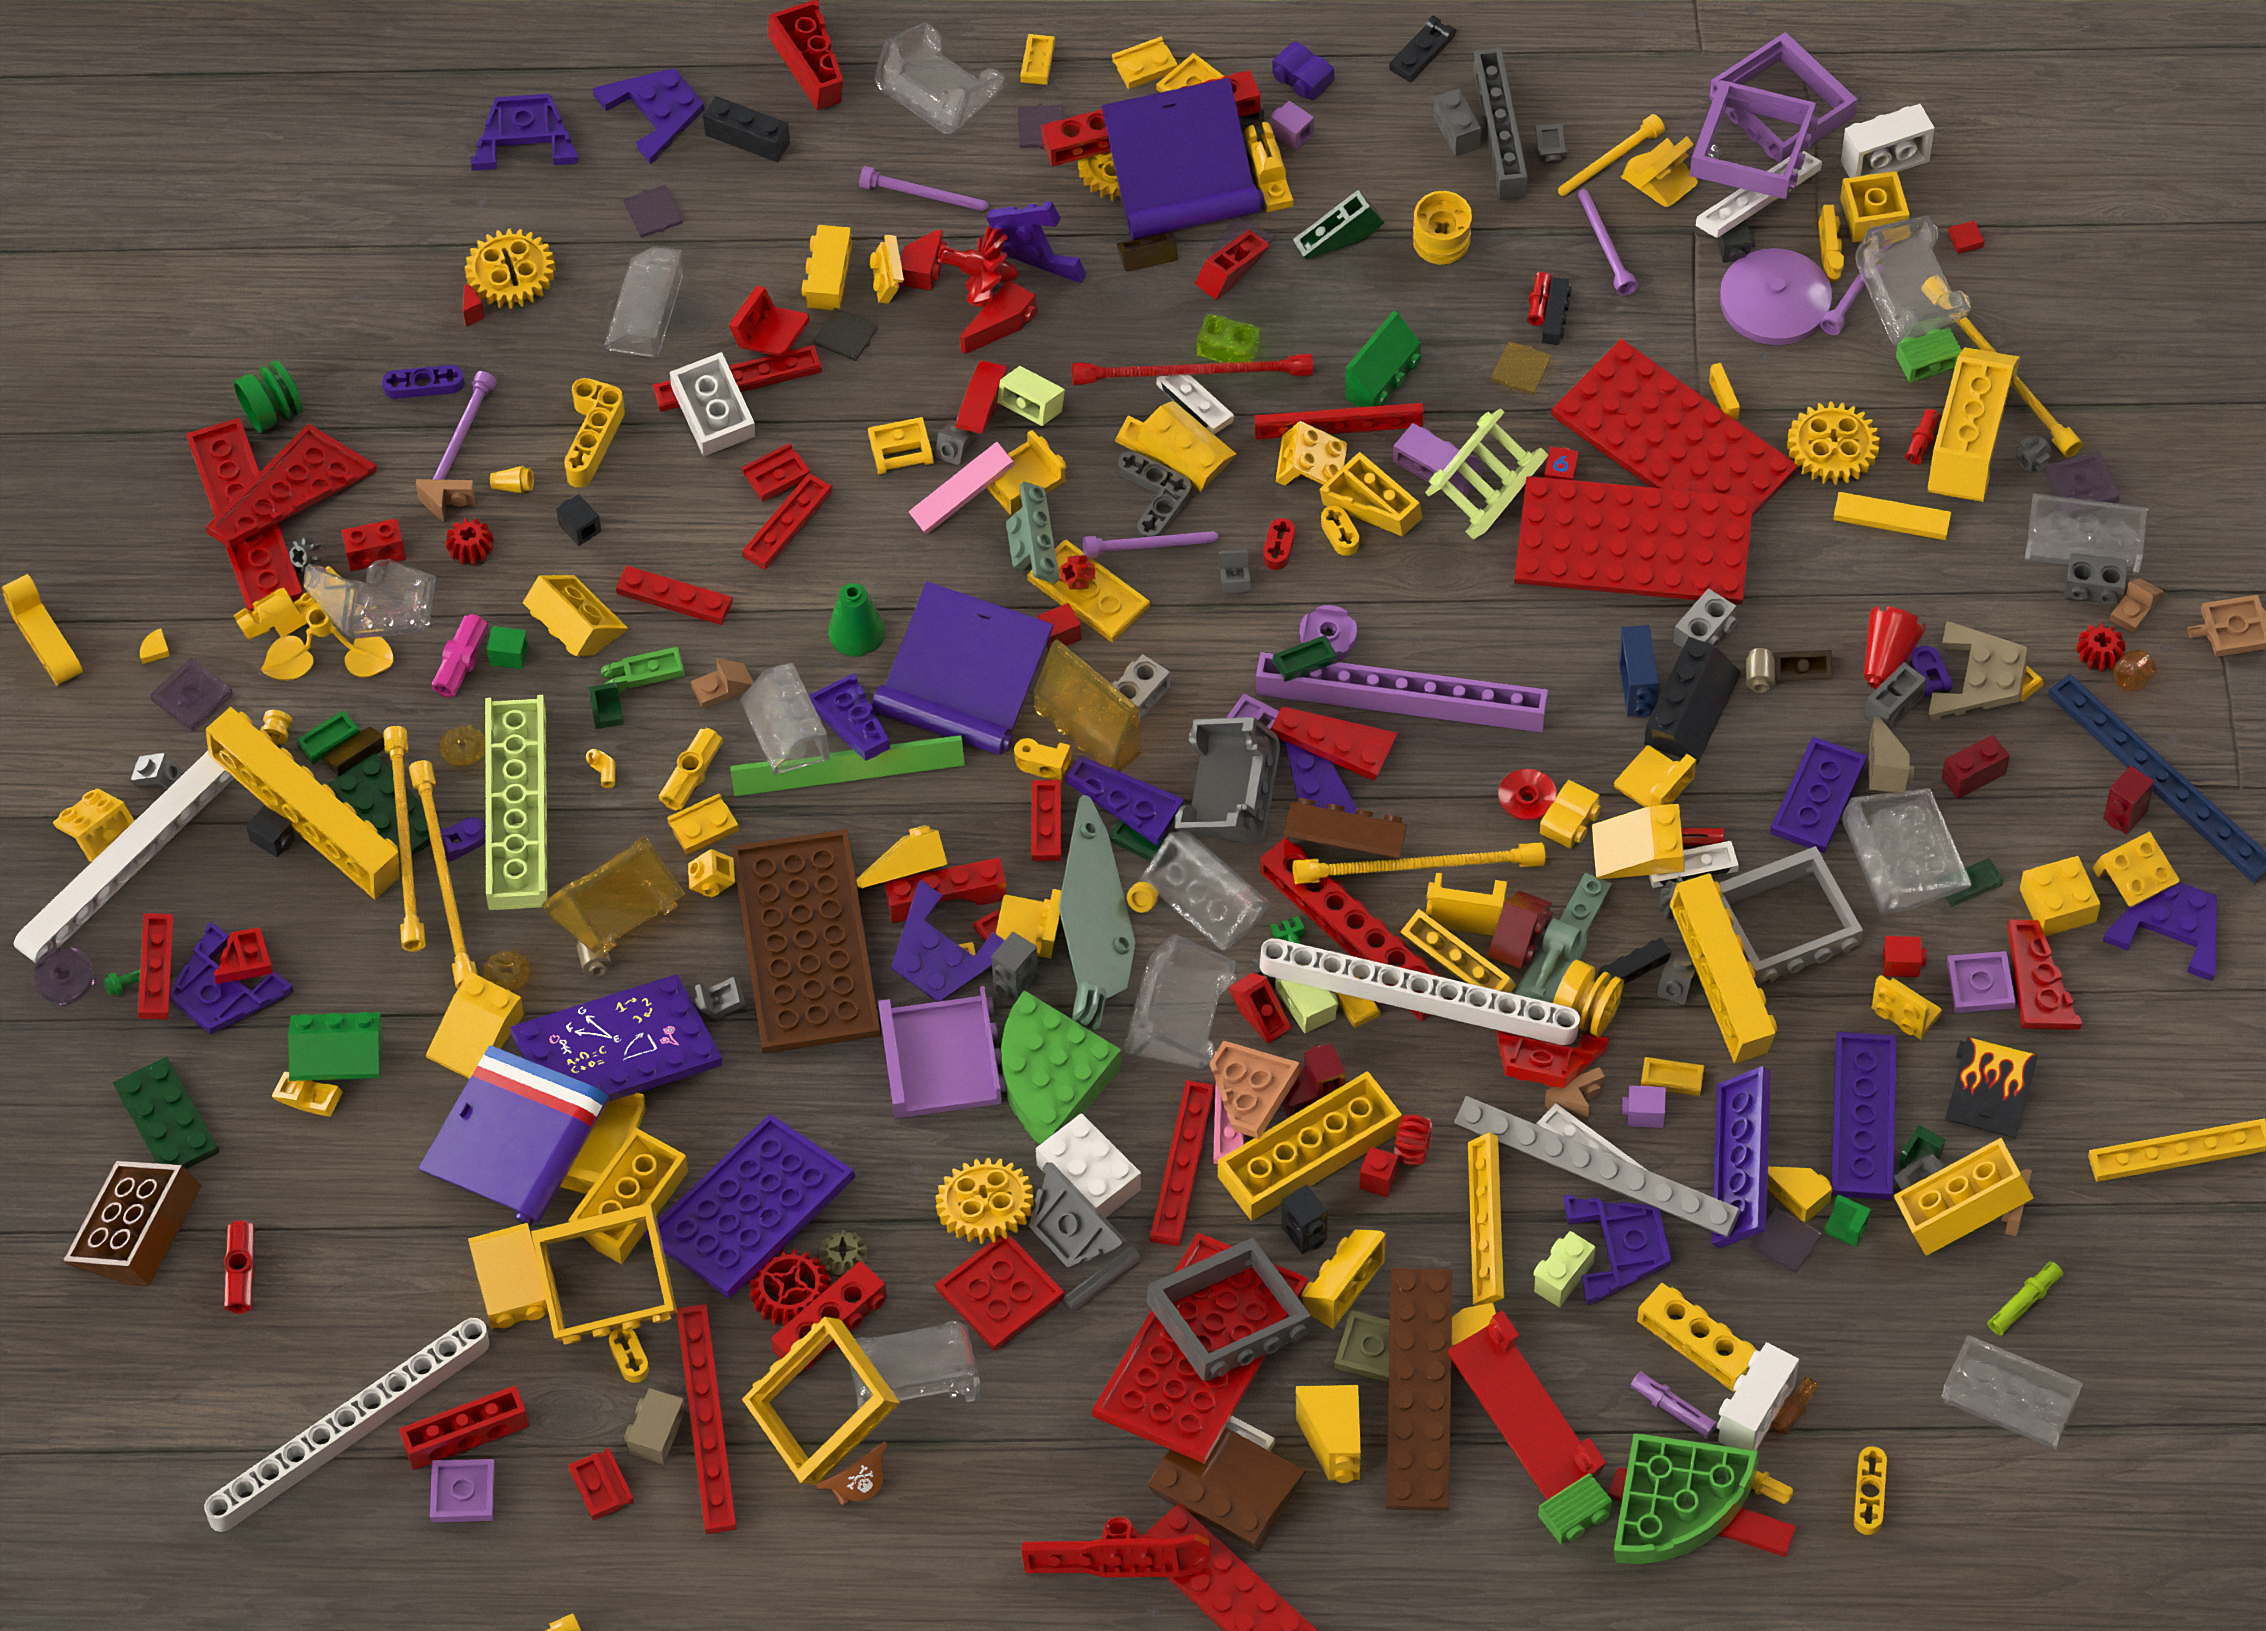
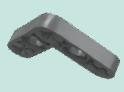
M1124 452L1118 459V472L1120 476L1157 494L1137 523L1138 538L1163 536L1192 495L1191 481L1186 476L1137 452ZM1132 463L1136 464V467L1130 466L1129 468H1126V465H1131ZM1151 473H1159L1162 475V479L1153 482L1147 476ZM1181 486L1184 487V490L1180 489L1178 490V492L1174 491V488L1179 489ZM1161 505H1169L1172 511L1162 514L1157 511V508ZM1155 520V531L1150 530L1149 532H1145V529H1150L1152 527Z

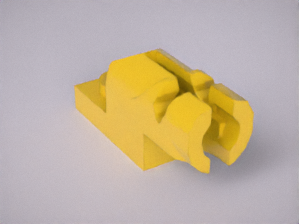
M1262 122L1264 131L1262 141L1265 150L1262 142H1257L1254 125L1248 126L1245 130V138L1252 159V172L1258 189H1261L1263 192L1266 212L1293 207V198L1286 181V170L1271 125L1268 122Z
M283 587L260 601H255L253 603L254 611L251 612L244 608L233 616L248 640L269 632L273 626L280 637L283 638L307 624L306 615L310 609L323 607L328 611L331 608L319 588L304 593L300 599L293 602Z

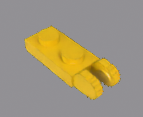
M1824 204L1818 220L1822 266L1829 282L1836 283V281H1839L1841 271L1844 268V256L1841 254L1842 241L1837 238L1840 220L1839 216H1835L1834 205Z

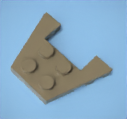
M1946 622L1942 641L1944 650L1971 651L1963 693H1932L1928 713L1930 721L1941 720V716L1955 713V716L1963 715L1969 709L1982 706L1983 709H1989L2019 702L2028 662V648L1953 622Z

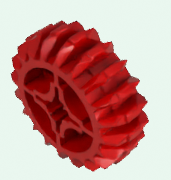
M795 1248L791 1255H786V1252L782 1249L779 1257L776 1258L774 1255L769 1260V1263L767 1262L750 1280V1300L754 1302L753 1306L756 1313L761 1312V1318L764 1321L771 1318V1324L774 1327L780 1321L783 1322L784 1327L830 1287L831 1278L827 1275L825 1265H820V1260L817 1256L810 1259L807 1251L798 1256V1251ZM803 1275L812 1280L815 1284L814 1289L808 1288V1284L803 1282ZM767 1288L772 1289L773 1293L778 1295V1302L773 1301L767 1295Z

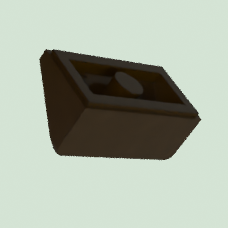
M1170 232L1119 242L1117 244L1125 271H1133L1178 260L1176 242Z
M1832 650L1772 653L1775 659V681L1833 679Z
M369 726L322 758L339 777L375 752L379 753L385 749L384 736Z

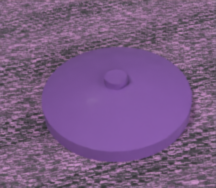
M1770 248L1748 253L1746 257L1739 258L1729 267L1721 283L1720 305L1728 323L1741 335L1763 344L1786 345L1810 337L1821 328L1820 321L1831 308L1832 290L1824 271L1810 258L1791 250Z

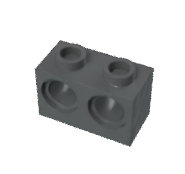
M2070 553L2064 597L2075 600L2100 601L2105 604H2119L2124 595L2128 560Z
M1904 662L1867 698L1864 717L1872 723L1874 716L1880 717L1891 730L1924 697L1927 679Z
M1014 931L991 956L993 985L1003 996L1007 997L1009 995L1017 1001L1022 992L1026 991L1039 976L1037 946Z

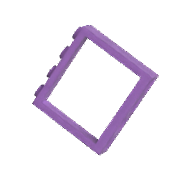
M1786 32L1711 80L1710 99L1713 101L1720 80L1742 85L1781 59L1833 108V110L1818 119L1815 131L1810 130L1809 134H1812L1810 146L1853 118L1856 114L1857 98ZM1726 107L1725 112L1730 120L1744 129L1748 137L1764 148V151L1770 158H1774L1780 163L1791 156L1799 132L1783 142L1753 113Z
M1720 80L1692 156L1690 176L1786 199L1789 190H1794L1798 179L1796 170H1802L1805 159L1803 150H1809L1812 134H1809L1810 130L1815 131L1819 117L1814 116L1816 103ZM1726 107L1801 125L1784 175L1708 157Z

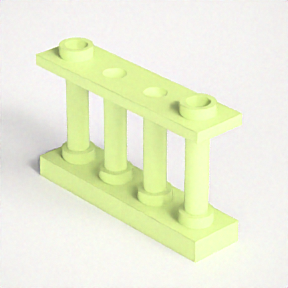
M1501 408L1492 414L1489 412L1485 413L1478 420L1477 425L1479 428L1443 471L1441 469L1438 470L1430 478L1431 486L1425 492L1430 496L1441 489L1470 517L1469 521L1472 524L1465 532L1472 539L1484 534L1526 484V477L1532 476L1549 456L1542 448L1532 453L1529 451L1525 452L1496 423L1504 414ZM1488 432L1518 460L1517 464L1519 467L1516 471H1509L1480 442ZM1472 451L1502 479L1501 483L1503 486L1500 490H1493L1465 462V459ZM1456 470L1486 498L1485 502L1488 505L1483 510L1481 508L1478 510L1448 481Z

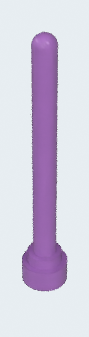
M864 166L859 179V187L871 190V188L880 186L979 211H986L988 209V203L984 200L881 176L880 172H876V169Z
M1582 189L1579 191L1578 197L1615 274L1613 285L1618 295H1630L1636 291L1638 283L1632 273L1625 271L1589 192L1586 189Z
M1886 235L1881 239L1836 309L1826 312L1820 321V326L1826 333L1830 335H1838L1845 325L1844 315L1893 242L1891 236Z
M484 371L476 373L472 382L474 393L432 480H445L484 396L492 393L497 384V380L493 375Z
M1211 531L1102 541L1101 538H1096V536L1083 537V554L1087 555V559H1097L1099 555H1103V552L1214 543L1218 540V534Z

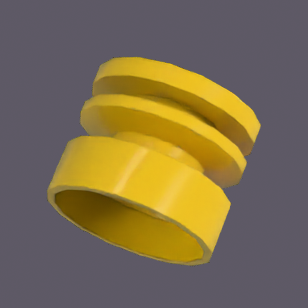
M1434 191L1425 195L1417 203L1414 211V248L1418 255L1427 262L1437 265L1456 262L1467 253L1470 245L1471 208L1464 198L1453 192Z
M1576 959L1567 969L1553 1003L1567 1006L1577 1011L1581 1015L1579 1028L1585 1031L1590 1027V1033L1599 1037L1617 1012L1624 981L1616 976L1610 981V974L1604 972L1594 982L1595 968Z

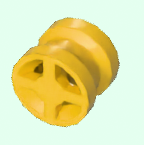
M280 710L265 712L263 718L265 725L260 730L267 732L275 745L285 744L289 736L287 729L291 727L293 722L292 717Z

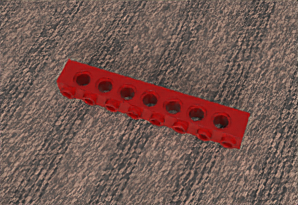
M1250 70L1236 72L1229 76L1203 82L1207 83L1230 78L1238 117L1261 111L1260 92ZM1102 109L1041 125L1042 143L1052 167L1111 152Z
M1285 837L1260 857V873L1350 956L1387 965L1399 963L1401 964V966H1398L1400 968L1443 977L1431 971L1421 956L1414 955L1408 950L1405 942L1398 936L1394 937L1379 918H1373L1366 911L1365 906L1360 900L1349 896L1339 881H1333L1327 876L1320 878L1319 882L1295 884L1293 873L1290 872L1293 870V861L1310 860L1298 844L1291 843ZM1311 889H1319L1320 891L1313 892V891H1310V890H1311ZM1332 907H1338V908H1340V909H1339V910H1331L1330 908H1332ZM1351 926H1359L1361 928L1353 929ZM1378 944L1381 945V947L1374 948L1371 947V945ZM1420 990L1414 991V992H1417V993H1424V992H1422V991H1420ZM1408 1009L1421 1022L1432 1015Z

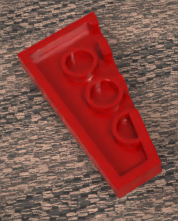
M1283 706L1271 727V731L1279 739L1373 781H1376L1398 735L1397 732Z

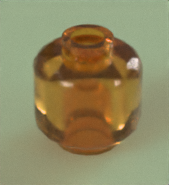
M2132 649L2126 652L2116 663L2113 674L2117 684L2122 689L2138 692L2143 690L2155 677L2157 667L2155 661L2148 653L2139 649Z

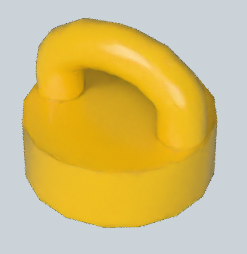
M1137 882L1128 891L1127 901L1129 906L1136 912H1148L1156 904L1159 892L1147 882Z

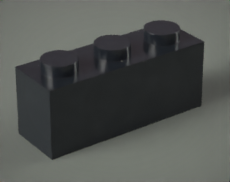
M715 96L703 114L706 136L774 162H779L790 144L787 122L721 97Z

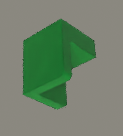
M493 626L487 645L489 665L523 669L529 647L526 630Z
M1838 1195L1835 1200L1834 1210L1824 1227V1233L1857 1247L1869 1224L1871 1209Z

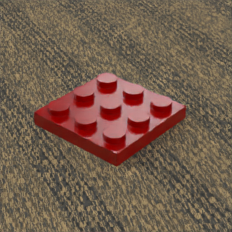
M1008 1233V1238L1005 1239L999 1235L996 1237V1242L991 1241L935 1284L936 1291L994 1352L1065 1297L1064 1291Z

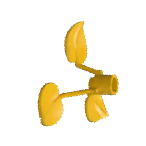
M327 566L315 579L309 591L319 588L331 609L328 611L323 607L310 609L306 615V621L310 627L306 630V644L304 645L303 641L296 636H285L277 639L269 648L261 668L265 675L277 680L288 681L303 677L311 670L314 664L313 656L307 651L311 648L313 635L325 637L330 633L334 634L350 649L345 655V665L348 671L357 677H372L389 669L394 663V656L388 643L375 633L363 632L358 634L352 645L336 629L331 619V614L341 615L345 613L352 605L354 595L348 582L340 577L330 566Z

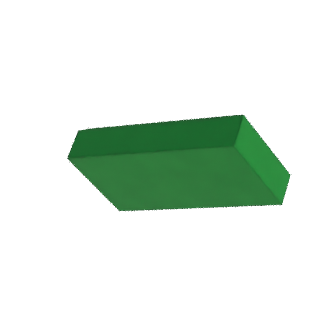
M343 710L296 739V744L313 765L321 760L324 755L360 733V729Z

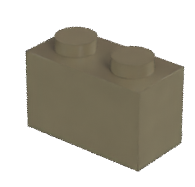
M648 1389L645 1398L641 1397L638 1401L635 1412L637 1418L634 1425L629 1424L625 1433L624 1441L627 1442L629 1455L658 1464H665L686 1413L683 1398Z

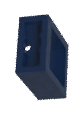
M1650 625L1621 627L1618 661L1627 717H1646L1652 714L1657 704L1659 688Z

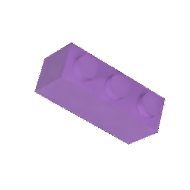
M1412 423L1393 446V462L1429 482L1430 478L1438 470L1441 469L1443 471L1460 450L1451 442L1443 441L1434 436L1428 429L1421 428ZM1469 455L1465 462L1482 478L1483 463L1475 456ZM1457 470L1448 480L1466 498L1475 488Z

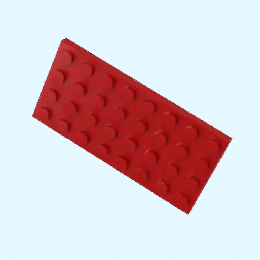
M1622 338L1551 409L1550 415L1649 487L1754 497L1752 517L1797 472L1798 465ZM1622 394L1631 395L1629 413L1626 415L1614 413L1619 409L1620 402L1617 398Z
M1527 476L1514 583L1699 600L1709 588L1732 604L1743 605L1754 497Z
M1197 1233L1174 1273L1232 1246ZM1273 1263L1298 1299H1300L1303 1290L1308 1284V1278ZM1253 1267L1172 1303L1209 1354L1289 1317ZM1151 1310L1093 1407L1092 1417L1205 1464L1265 1360L1267 1353L1254 1359L1248 1365H1240L1229 1370L1222 1377L1219 1375L1203 1382Z

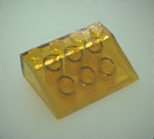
M1056 639L1051 645L1034 689L1035 710L1040 716L1048 717L1054 722L1056 728L1062 734H1068L1073 738L1082 751H1088L1093 755L1097 763L1120 772L1141 754L1139 707Z

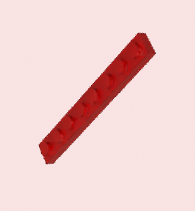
M707 1304L677 1308L705 1533L713 1534L737 1530Z

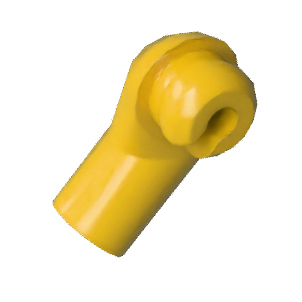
M597 749L589 750L586 754V761L592 768L601 773V786L613 788L615 786V761L602 751Z

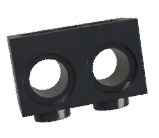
M1306 1184L1282 1199V1229L1301 1254L1310 1249L1316 1250L1320 1248L1327 1240L1328 1211Z

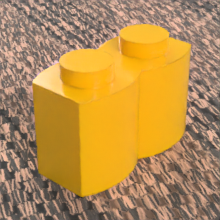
M1568 780L1559 792L1555 802L1540 823V834L1569 849L1576 842L1581 843L1587 833V827L1585 826L1590 820L1595 821L1600 814L1602 808L1599 805L1600 795Z

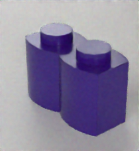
M1293 41L1272 60V71L1275 79L1280 83L1293 86L1294 91L1300 97L1314 100L1335 81L1334 68L1326 60L1314 55L1308 48L1296 41Z

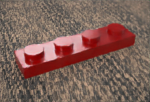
M808 473L742 550V556L766 570L833 492L832 486Z
M627 565L616 586V593L618 595L719 625H723L733 604L731 596Z
M143 913L138 1019H168L173 914Z

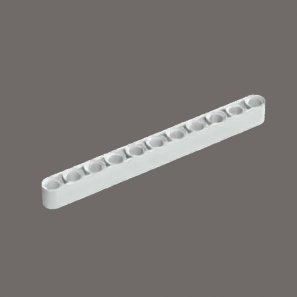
M207 751L18 933L14 940V947L36 964L46 961L220 793L234 777L214 761Z
M1269 939L1261 947L1260 969L1265 975L1559 1045L1571 1044L1577 1037L1580 1017L1577 1011L1567 1006L1280 939ZM1275 956L1278 959H1271L1269 957ZM1299 963H1305V964H1307V965H1306V966H1301V965H1298V964H1299ZM1327 970H1334L1336 972L1330 973ZM1420 990V991H1422V992H1424V993H1417V992H1414V991ZM1444 997H1450L1452 1000H1446ZM1473 1004H1479V1005H1482V1006H1481V1007H1476V1006H1473ZM1501 1011H1509V1012H1511V1013H1510V1014H1505V1013H1503V1012H1501ZM1531 1018H1538V1019H1540V1020H1539V1021H1536V1020H1533V1019H1531ZM1563 1024V1025H1568V1026H1570V1027L1567 1028V1027H1562V1026H1560V1025Z
M478 1318L464 1320L212 1494L204 1504V1510L211 1528L219 1532L230 1530L484 1354L489 1347V1337L485 1323ZM474 1334L481 1335L477 1339H468L471 1335ZM447 1352H456L450 1357L443 1356ZM430 1369L426 1374H418L420 1370ZM398 1386L405 1387L400 1392L393 1391ZM372 1404H380L378 1408L367 1409ZM348 1421L355 1422L353 1425L349 1427L342 1426L344 1423ZM321 1439H329L325 1444H316ZM295 1457H304L299 1462H291V1460ZM271 1474L278 1475L273 1480H266V1477ZM245 1492H253L247 1498L240 1497ZM219 1510H227L223 1515H214Z

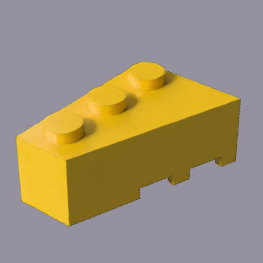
M1361 452L1354 456L1319 489L1323 505L1327 507L1339 506L1345 510L1347 515L1402 537L1423 518L1420 502Z

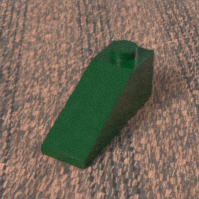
M1358 189L1299 234L1293 241L1303 257L1309 259L1365 239L1382 226L1384 221L1371 202Z

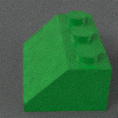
M1396 311L1389 315L1346 366L1345 400L1359 408L1385 406L1390 399L1391 393L1404 384L1406 375L1411 369L1415 370L1422 360L1421 342Z
M380 1012L291 1015L288 1032L289 1080L379 1078L384 1043Z

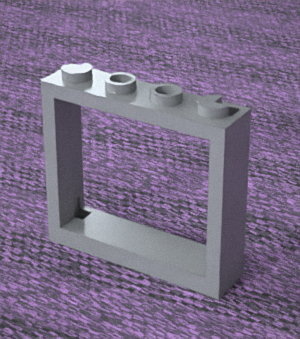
M1816 846L1719 883L1723 895L1721 901L1724 908H1729L1732 914V928L1735 935L1739 934L1744 944L1743 955L1746 962L1750 961L1755 971V978L1753 979L1756 985L1768 980L1771 983L1781 975L1789 972L1797 973L1807 965L1815 962L1823 963L1836 954L1851 952L1852 948L1861 945L1863 929ZM1814 873L1845 929L1760 961L1729 905Z

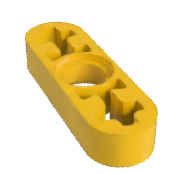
M1874 1446L1867 1447L1861 1451L1857 1466L1854 1526L1857 1531L1864 1535L1877 1533L1883 1521L1887 1457L1883 1450ZM1871 1457L1875 1458L1876 1462L1874 1475H1868V1461ZM1872 1484L1878 1488L1879 1494L1875 1497H1868L1863 1494L1861 1488L1864 1485ZM1866 1506L1872 1507L1871 1518L1873 1520L1871 1524L1865 1523Z

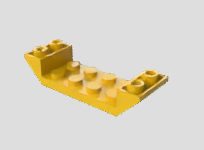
M1966 347L1958 355L1933 450L1928 483L1929 493L1984 502L1990 479L1989 466L2010 384L2015 381L2020 361L2019 356Z

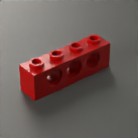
M859 1261L771 1337L773 1353L780 1359H783L791 1351V1346L797 1340L804 1338L812 1330V1325L814 1323L818 1324L824 1317H836L842 1320L848 1330H855L860 1326L867 1314L872 1310H878L885 1303L887 1298L886 1284L863 1262ZM850 1298L860 1299L858 1302L850 1303L847 1301ZM833 1339L797 1375H799L804 1369L808 1370L812 1368L817 1363L819 1356L823 1354L827 1349L832 1350L833 1348H835L837 1346L835 1340Z
M514 1385L399 1428V1432L412 1470H416L432 1464V1461L446 1459L530 1426L525 1407L517 1387Z

